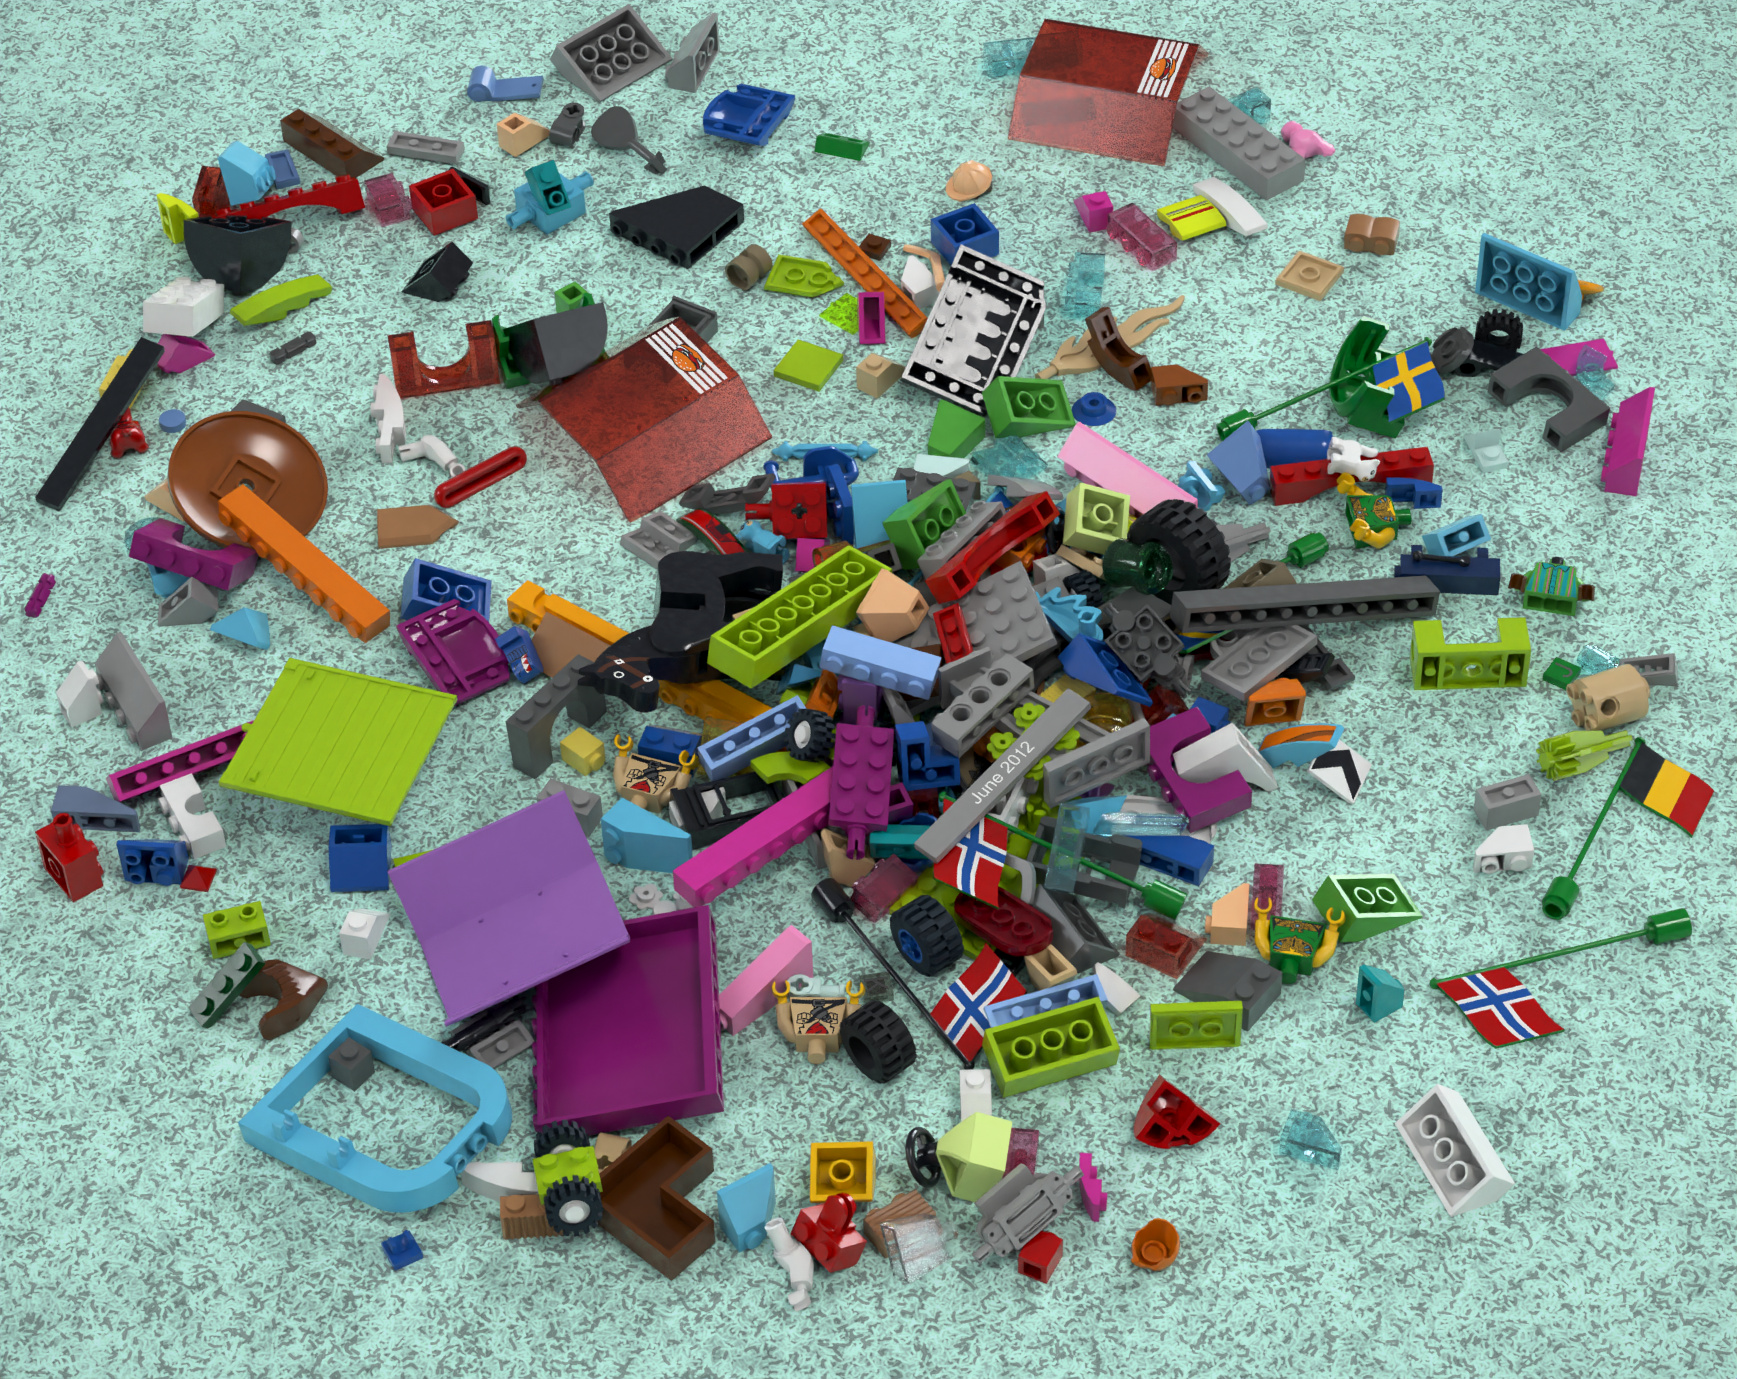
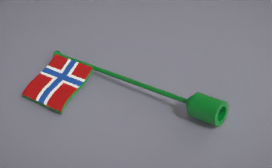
M947 792L939 794V801L943 802V813L956 801V799L947 796ZM988 814L938 864L933 862V877L935 881L998 910V885L1006 858L1007 830L1141 891L1140 898L1145 900L1143 906L1173 920L1177 919L1188 895L1157 879L1154 880L1153 884L1147 882L1145 887Z
M1679 908L1648 916L1643 930L1439 980L1432 978L1429 985L1432 989L1438 988L1458 1006L1477 1034L1489 1045L1497 1049L1565 1031L1564 1028L1559 1026L1545 1013L1526 986L1507 969L1646 935L1648 940H1653L1654 944L1658 945L1690 937L1692 935V925L1686 909Z

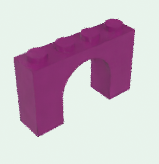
M159 518L134 531L129 552L130 558L189 578L193 577L198 581L227 591L248 580L254 574L258 553L254 549L236 543L221 550H202L182 544L185 526L163 518Z
M1198 707L1150 726V763L1146 764L1151 780L1158 782L1163 799L1166 803L1172 804L1177 821L1180 825L1184 824L1189 833L1251 808L1252 790L1239 770L1207 783L1189 782L1174 772L1172 768L1175 762L1173 754L1211 734V727Z

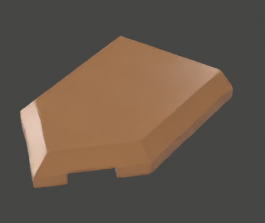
M432 505L377 509L379 549L434 544L440 539V535L449 528H454L459 524V521Z

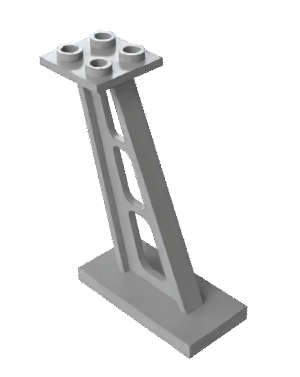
M988 646L938 668L940 706L943 709L949 707L957 696L962 695L970 688L975 679L980 678L989 670L992 664L991 650ZM1030 691L1013 708L1023 707L1025 703L1030 702L1034 706L1042 705L1046 711L1053 702ZM1007 713L994 725L1002 733L1010 732L1013 734V738L1017 739L1025 730L1024 727L1019 728L1016 726V719L1010 713ZM1081 718L1074 727L1080 733L1078 740L1086 745L1069 753L1063 750L1056 751L1053 746L1045 754L1051 757V761L1043 764L1044 801L1048 807L1053 808L1150 763V725L1143 718L1115 732L1109 733Z

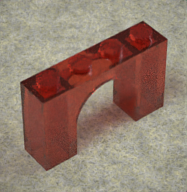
M491 320L465 324L468 342L467 351L458 362L444 367L430 366L419 359L414 332L387 335L394 384L400 399L500 384L495 337Z

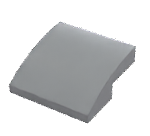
M988 475L987 485L1007 487L1006 496L1025 498L1047 491L1052 500H1063V494L1045 482L1027 478Z
M659 511L642 518L640 528L622 535L620 545L655 569H658V563L661 558L670 553L686 551L697 542L698 538L686 527Z
M881 686L883 698L895 724L915 722L903 697L896 690Z
M499 1002L491 1008L497 1009L500 1006H502L503 1003ZM491 1008L453 1029L451 1037L486 1016L487 1011ZM513 1019L505 1024V1028L500 1031L495 1030L463 1051L468 1056L495 1069L531 1048L533 1042L536 1041L519 1019L517 1021Z

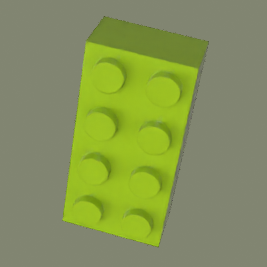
M1099 996L985 1029L982 1043L1002 1098L1117 1065L1120 1047Z

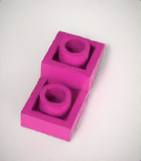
M1080 1153L1079 1168L1084 1173V1176L1079 1179L1081 1197L1092 1221L1099 1222L1100 1211H1106L1108 1193L1102 1192V1179H1097L1098 1166H1092V1153Z

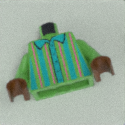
M1552 557L1549 563L1538 562L1534 570H1530L1524 575L1512 573L1508 585L1509 589L1513 588L1518 592L1524 593L1523 609L1575 616L1577 601H1594L1595 586L1584 584L1583 580L1577 577L1576 568L1566 566L1565 560L1561 557Z

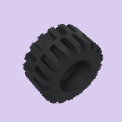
M871 1000L840 1022V1036L847 1054L856 1067L872 1081L885 1084L915 1062L917 1058L916 1047L907 1026L883 1002Z

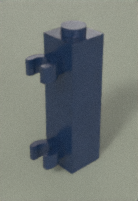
M1411 545V555L1401 554L1400 565H1394V578L1427 576L1439 589L1440 593L1499 594L1500 558H1488V548H1477V557H1469L1471 560L1470 565L1462 567L1459 563L1425 559L1415 561L1413 553L1418 550L1422 552V545Z

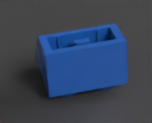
M382 824L330 826L328 848L331 892L389 890L390 876L387 871L391 868L392 853L389 826Z

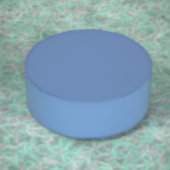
M167 410L159 417L160 427L164 432L176 433L183 430L186 426L185 414L180 410Z

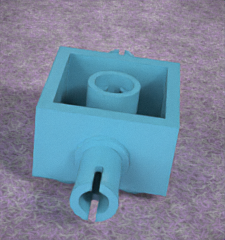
M584 171L579 176L569 180L560 174L571 208L551 215H547L533 197L528 182L514 189L516 211L506 215L507 224L510 228L516 229L518 226L530 221L545 234H549L586 213L583 190L593 186L592 176L587 171Z

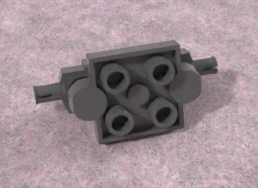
M1112 603L1108 604V608L1104 607L1103 612L1113 621L1109 627L1112 634L1104 640L1105 644L1142 684L1149 678L1153 683L1157 682L1164 691L1174 688L1183 699L1187 698V694L1190 695L1192 690L1182 681L1186 672L1178 663L1179 660L1176 656L1185 647L1182 641L1147 604L1135 615L1130 610H1121L1119 612Z

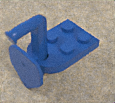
M834 446L814 448L804 455L803 477L780 480L777 473L779 470L777 462L769 460L764 463L765 474L774 473L776 476L773 483L826 482L827 516L829 519L834 520L835 537H840L843 547L854 545L852 497L848 485L857 480L859 470L853 458Z

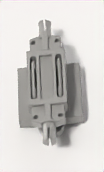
M1020 1163L974 1203L983 1216L976 1226V1232L982 1241L985 1242L978 1250L972 1253L974 1259L979 1264H982L992 1253L1003 1258L1009 1252L1018 1251L1065 1211L1063 1206L1073 1198L1071 1186L1084 1176L1082 1170L1075 1165L1063 1177L1053 1171L1049 1174L1040 1172L1032 1175L1028 1167Z

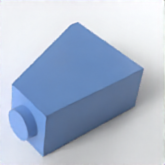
M1246 421L1207 454L1215 467L1249 505L1260 500L1271 489L1261 439L1249 421Z

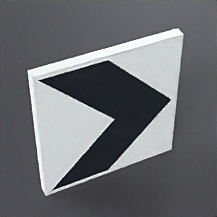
M1339 739L1334 749L1311 761L1307 772L1346 802L1354 804L1372 764Z

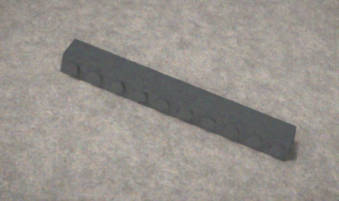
M1427 576L1181 591L1173 593L1170 618L1182 633L1435 616L1440 591Z

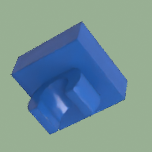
M405 1230L402 1234L393 1238L391 1236L381 1243L382 1250L395 1271L423 1259V1252L410 1230Z

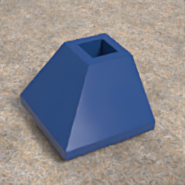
M161 839L117 841L116 845L125 881L134 884L146 882L159 883L163 886L181 885L189 860L185 841Z

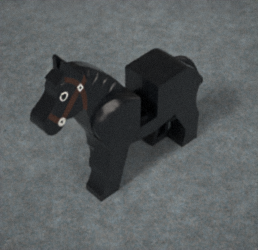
M679 551L664 556L658 563L653 610L654 621L652 625L625 635L603 651L594 664L580 668L578 674L584 677L578 680V685L594 687L600 695L606 694L618 697L632 709L648 713L656 710L658 706L660 687L658 680H666L676 684H691L710 680L734 679L707 664L710 637L728 625V622H732V615L757 606L781 590L783 556L779 554L748 552L716 555L714 551L706 553ZM786 666L767 679L781 681V677L785 676Z

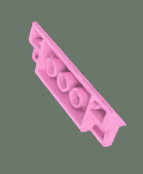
M1081 422L1075 425L1057 456L1064 461V470L1069 476L1076 477L1085 484L1130 495L1129 514L1137 518L1168 499L1184 500V502H1191L1196 505V508L1198 507V499Z

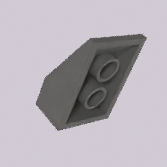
M1206 951L1174 986L1173 991L1193 1002L1242 1001V1029L1248 1032L1280 996L1283 973L1259 959Z

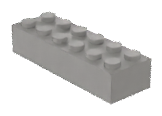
M1210 86L1172 105L1171 127L1266 201L1304 181L1306 159Z

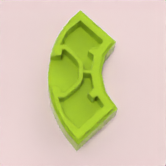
M790 752L769 753L750 761L751 768L767 784L777 780H793L805 785L831 768L823 761L814 763L796 760L789 755Z

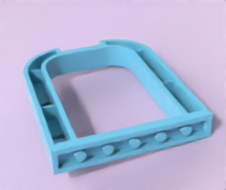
M356 1004L238 1124L244 1141L258 1150L372 1207L388 1212L404 1213L434 1206L459 1189L456 1176L465 1170L466 1166L478 1153L484 1150L489 1142L499 1147L504 1141L512 1123V1108L503 1079L492 1067ZM348 1037L372 1052V1057L479 1108L475 1116L426 1165L413 1170L391 1168L356 1151L352 1141L343 1136H340L338 1141L301 1124L297 1114L290 1111L331 1070L328 1056Z

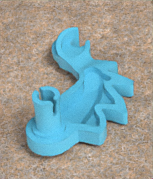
M1060 587L1052 589L1042 598H1040L1038 592H1035L1048 622L1069 643L1078 633L1103 641V631L1097 625L1102 619V611L1095 607L1085 606L1087 604L1086 595L1061 597Z

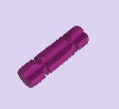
M43 573L38 580L39 583L36 584L29 598L30 601L27 602L24 608L26 616L37 618L42 611L40 607H44L51 593L49 589H53L56 583L53 574Z

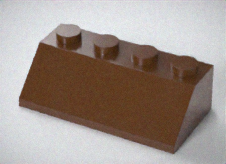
M297 109L280 120L283 141L337 177L350 174V178H357L384 161V157L315 114Z

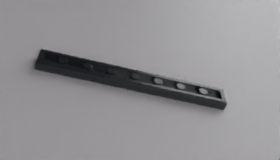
M143 337L139 339L36 495V502L57 511L62 509L164 354V346Z

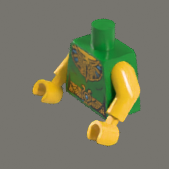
M1346 472L1342 473L1337 479V483H1339L1337 486L1338 492L1340 494L1347 493L1348 495L1346 497L1345 515L1356 549L1368 546L1381 549L1391 541L1397 540L1398 526L1411 524L1410 509L1395 510L1390 496L1373 495L1364 492L1354 485V478Z
M1258 897L1256 898L1254 910L1258 914V919L1255 920V945L1263 959L1269 960L1271 967L1283 973V983H1295L1298 974L1311 976L1314 968L1321 967L1334 955L1340 933L1337 932V929L1346 921L1343 910L1340 919L1333 921L1331 916L1334 909L1333 907L1328 909L1326 917L1330 925L1326 929L1327 924L1274 915H1271L1270 920H1267V914L1272 908V901L1268 898V908L1262 910L1258 907Z

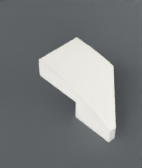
M1099 962L1093 966L1092 973L1098 975L1108 999L1106 1007L1119 1017L1139 999L1140 995L1109 968Z

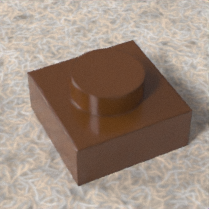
M868 233L859 248L869 258L881 261L891 247V240Z

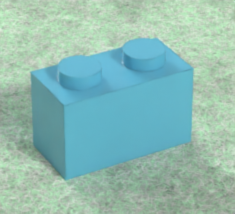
M1482 514L1467 516L1422 536L1428 554L1438 556H1454L1491 540Z

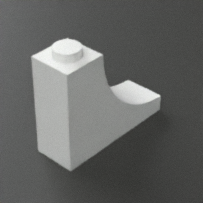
M1233 723L1173 754L1176 764L1173 767L1174 772L1189 782L1207 783L1239 770L1246 782L1256 784L1267 792L1278 788L1270 764Z

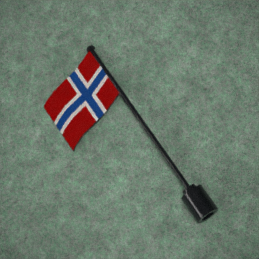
M826 878L820 881L811 893V897L831 922L847 921L965 1065L964 1069L973 1070L975 1067L974 1060L983 1048L984 1031L991 1028L984 1012V1006L1026 995V989L988 944L985 943L976 960L946 990L932 1012L929 1013L853 921L851 916L853 915L855 903L834 878Z

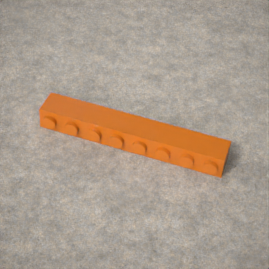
M244 484L218 501V517L223 525L231 527L243 542H248L255 548L260 557L269 560L280 574H285L292 581L297 589L307 593L314 604L322 606L334 621L340 622L347 628L352 637L359 638L364 643H367L390 626V610Z

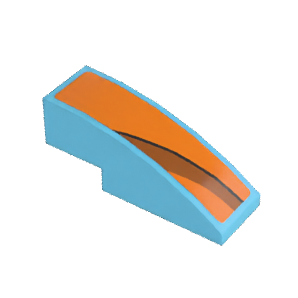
M1318 723L1295 725L1279 729L1265 735L1258 752L1272 768L1289 760L1299 767L1334 749L1343 733L1344 727L1339 724Z

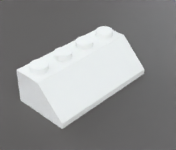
M1436 1084L1395 1123L1450 1217L1494 1203L1515 1185L1459 1092Z

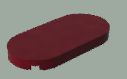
M999 886L998 910L961 892L954 901L956 920L962 926L1004 953L1014 956L1037 954L1046 949L1053 940L1051 920L1045 914Z

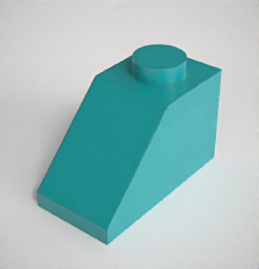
M1365 964L1359 967L1356 1005L1374 1023L1403 1007L1405 990L1398 979H1394L1383 969Z

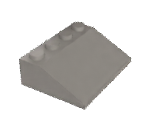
M628 4L556 45L550 61L566 80L598 102H601L671 61L673 58L631 5Z

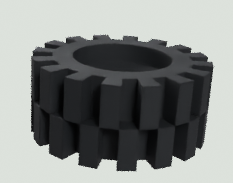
M1493 309L1492 314L1487 311L1477 321L1475 340L1517 352L1522 343L1523 323H1520L1518 316L1514 318L1515 313L1510 312L1506 314L1505 309H1502L1501 313H1498L1497 309ZM1499 330L1506 332L1508 335L1495 336L1490 332Z

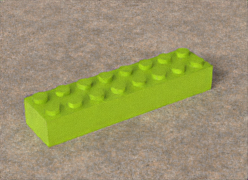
M850 545L846 546L711 635L707 664L752 689L826 639L832 625L842 628L857 618L856 611L880 570L886 569L892 573L893 569Z

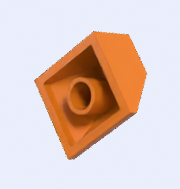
M1279 678L1268 682L1250 695L1244 719L1245 727L1301 721L1306 692L1298 679Z

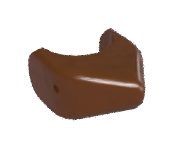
M280 960L264 961L266 963L239 996L247 999L255 996H269L279 1000L277 1006L267 1012L258 1024L263 1038L272 1040L296 1029L309 1018L328 989V982L325 978Z

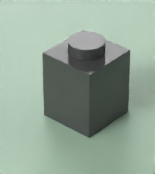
M349 1037L328 1056L332 1078L354 1092L375 1073L372 1052Z

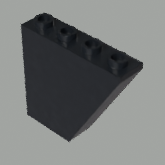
M704 185L614 210L609 213L610 230L615 236L623 237L631 241L635 246H641L651 251L655 256H662L676 266L680 265L689 269L744 223V206L742 203Z

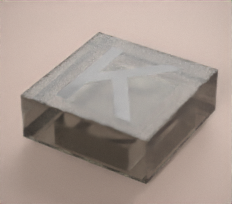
M889 971L859 976V982H862L865 987L864 1004L871 1000L881 1002L894 1000Z

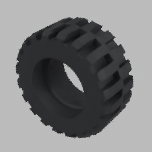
M1178 499L1162 501L1137 518L1131 524L1127 533L1126 544L1128 546L1126 547V554L1130 557L1129 565L1131 570L1134 569L1138 582H1142L1145 586L1144 589L1149 594H1153L1172 605L1174 592L1220 589L1228 579L1231 558L1228 557L1230 550L1229 546L1224 542L1225 536L1216 527L1218 524L1214 519H1210L1207 516V512L1203 509H1197L1195 504Z

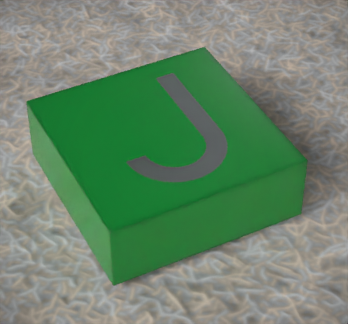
M1556 657L1544 672L1542 680L1566 690V686L1573 683L1580 675L1581 667Z

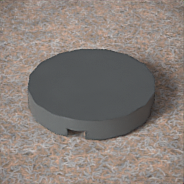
M1456 327L1450 328L1435 340L1432 346L1434 350L1430 355L1439 374H1446L1458 368L1472 351L1474 336L1465 327H1460V329Z

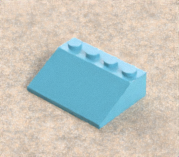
M1486 233L1481 235L1475 293L1565 331L1580 315L1582 293L1575 271Z

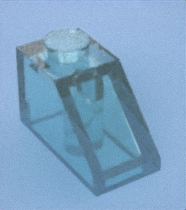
M1258 87L1227 99L1258 124L1262 125L1270 121L1271 99Z
M1290 1110L1280 1136L1279 1154L1339 1171L1342 1148L1323 1119L1309 1112Z

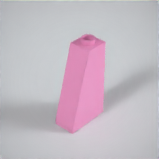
M790 925L719 994L721 1030L726 1029L734 1036L778 1003V999L772 993L774 981L776 991L784 993L787 990L785 980H788L791 976L802 974L813 978L812 941L794 926Z

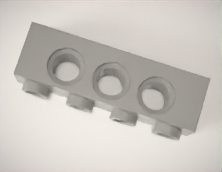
M1008 653L999 661L993 662L983 676L975 679L969 689L962 695L957 696L943 713L935 716L931 723L933 742L960 758L1034 688L1033 669Z

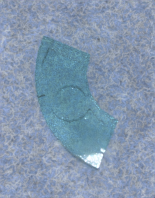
M1585 344L1577 359L1576 379L1600 400H1604L1614 390L1615 386L1604 373L1607 356Z

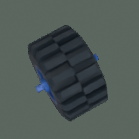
M921 895L891 914L889 921L894 942L903 958L920 974L926 977L933 976L963 956L964 946L960 931L950 913L935 898L929 895Z

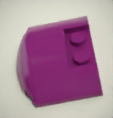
M456 599L396 625V629L409 655L414 656L436 690L457 695V702L454 706L506 683L510 679V672L508 673L509 662L503 649H500L496 643L495 638L499 636L496 630L473 608L471 611L459 607L460 601Z

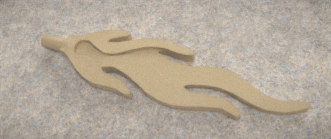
M1181 295L1167 306L1146 308L1132 314L1125 322L1117 326L1125 343L1130 348H1133L1143 343L1159 327L1168 325L1169 319L1157 318L1177 311L1183 304L1185 296ZM1153 319H1156L1155 321H1153V322H1151L1150 324L1146 325V326H1145L1143 329H1141L1140 331L1135 332L1136 329H1138V328H1139L1141 325H1143L1144 323H1146V322H1148V321H1151V320H1153ZM1089 329L1084 332L1077 345H1075V336H1071L1064 341L1058 349L1055 358L1050 362V366L1036 373L1035 379H1049L1054 375L1059 377L1067 374H1081L1101 368L1102 366L1096 360L1087 342L1092 338Z

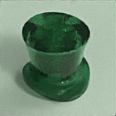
M1120 538L1112 542L1105 551L1102 569L1104 578L1110 586L1114 588L1135 587L1136 591L1141 594L1152 595L1163 590L1170 582L1173 574V563L1166 549L1156 542H1147L1140 546L1125 538Z

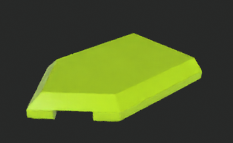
M778 254L764 285V290L813 298L844 286V282L832 272V268L827 262Z

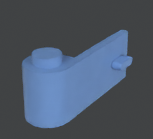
M480 65L473 68L471 72L467 95L471 100L477 102L539 98L544 78L542 75L496 80L492 69Z

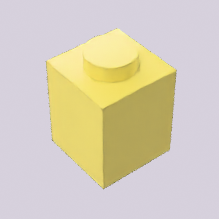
M581 727L560 741L562 760L584 776H587L593 770H599L606 761L604 743Z

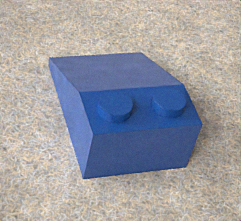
M415 558L403 578L400 619L407 621L456 599L460 601L459 607L471 611L473 608L489 622L492 580Z
M1078 633L1058 656L1064 666L1063 671L1074 680L1079 679L1091 686L1149 707L1153 704V701L1135 675L1105 642Z

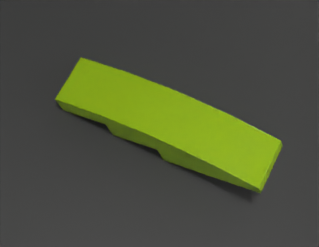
M319 274L294 279L248 298L231 308L230 314L243 326L282 320L286 318L288 310L308 306L310 298L331 294L333 286Z

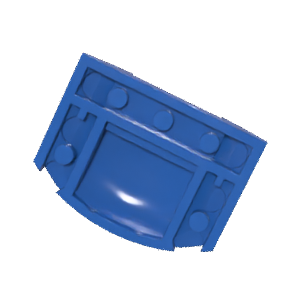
M739 84L737 85L738 91L730 92L725 90L709 103L703 115L705 134L765 146L768 144V138L780 122L789 116L795 101V95Z

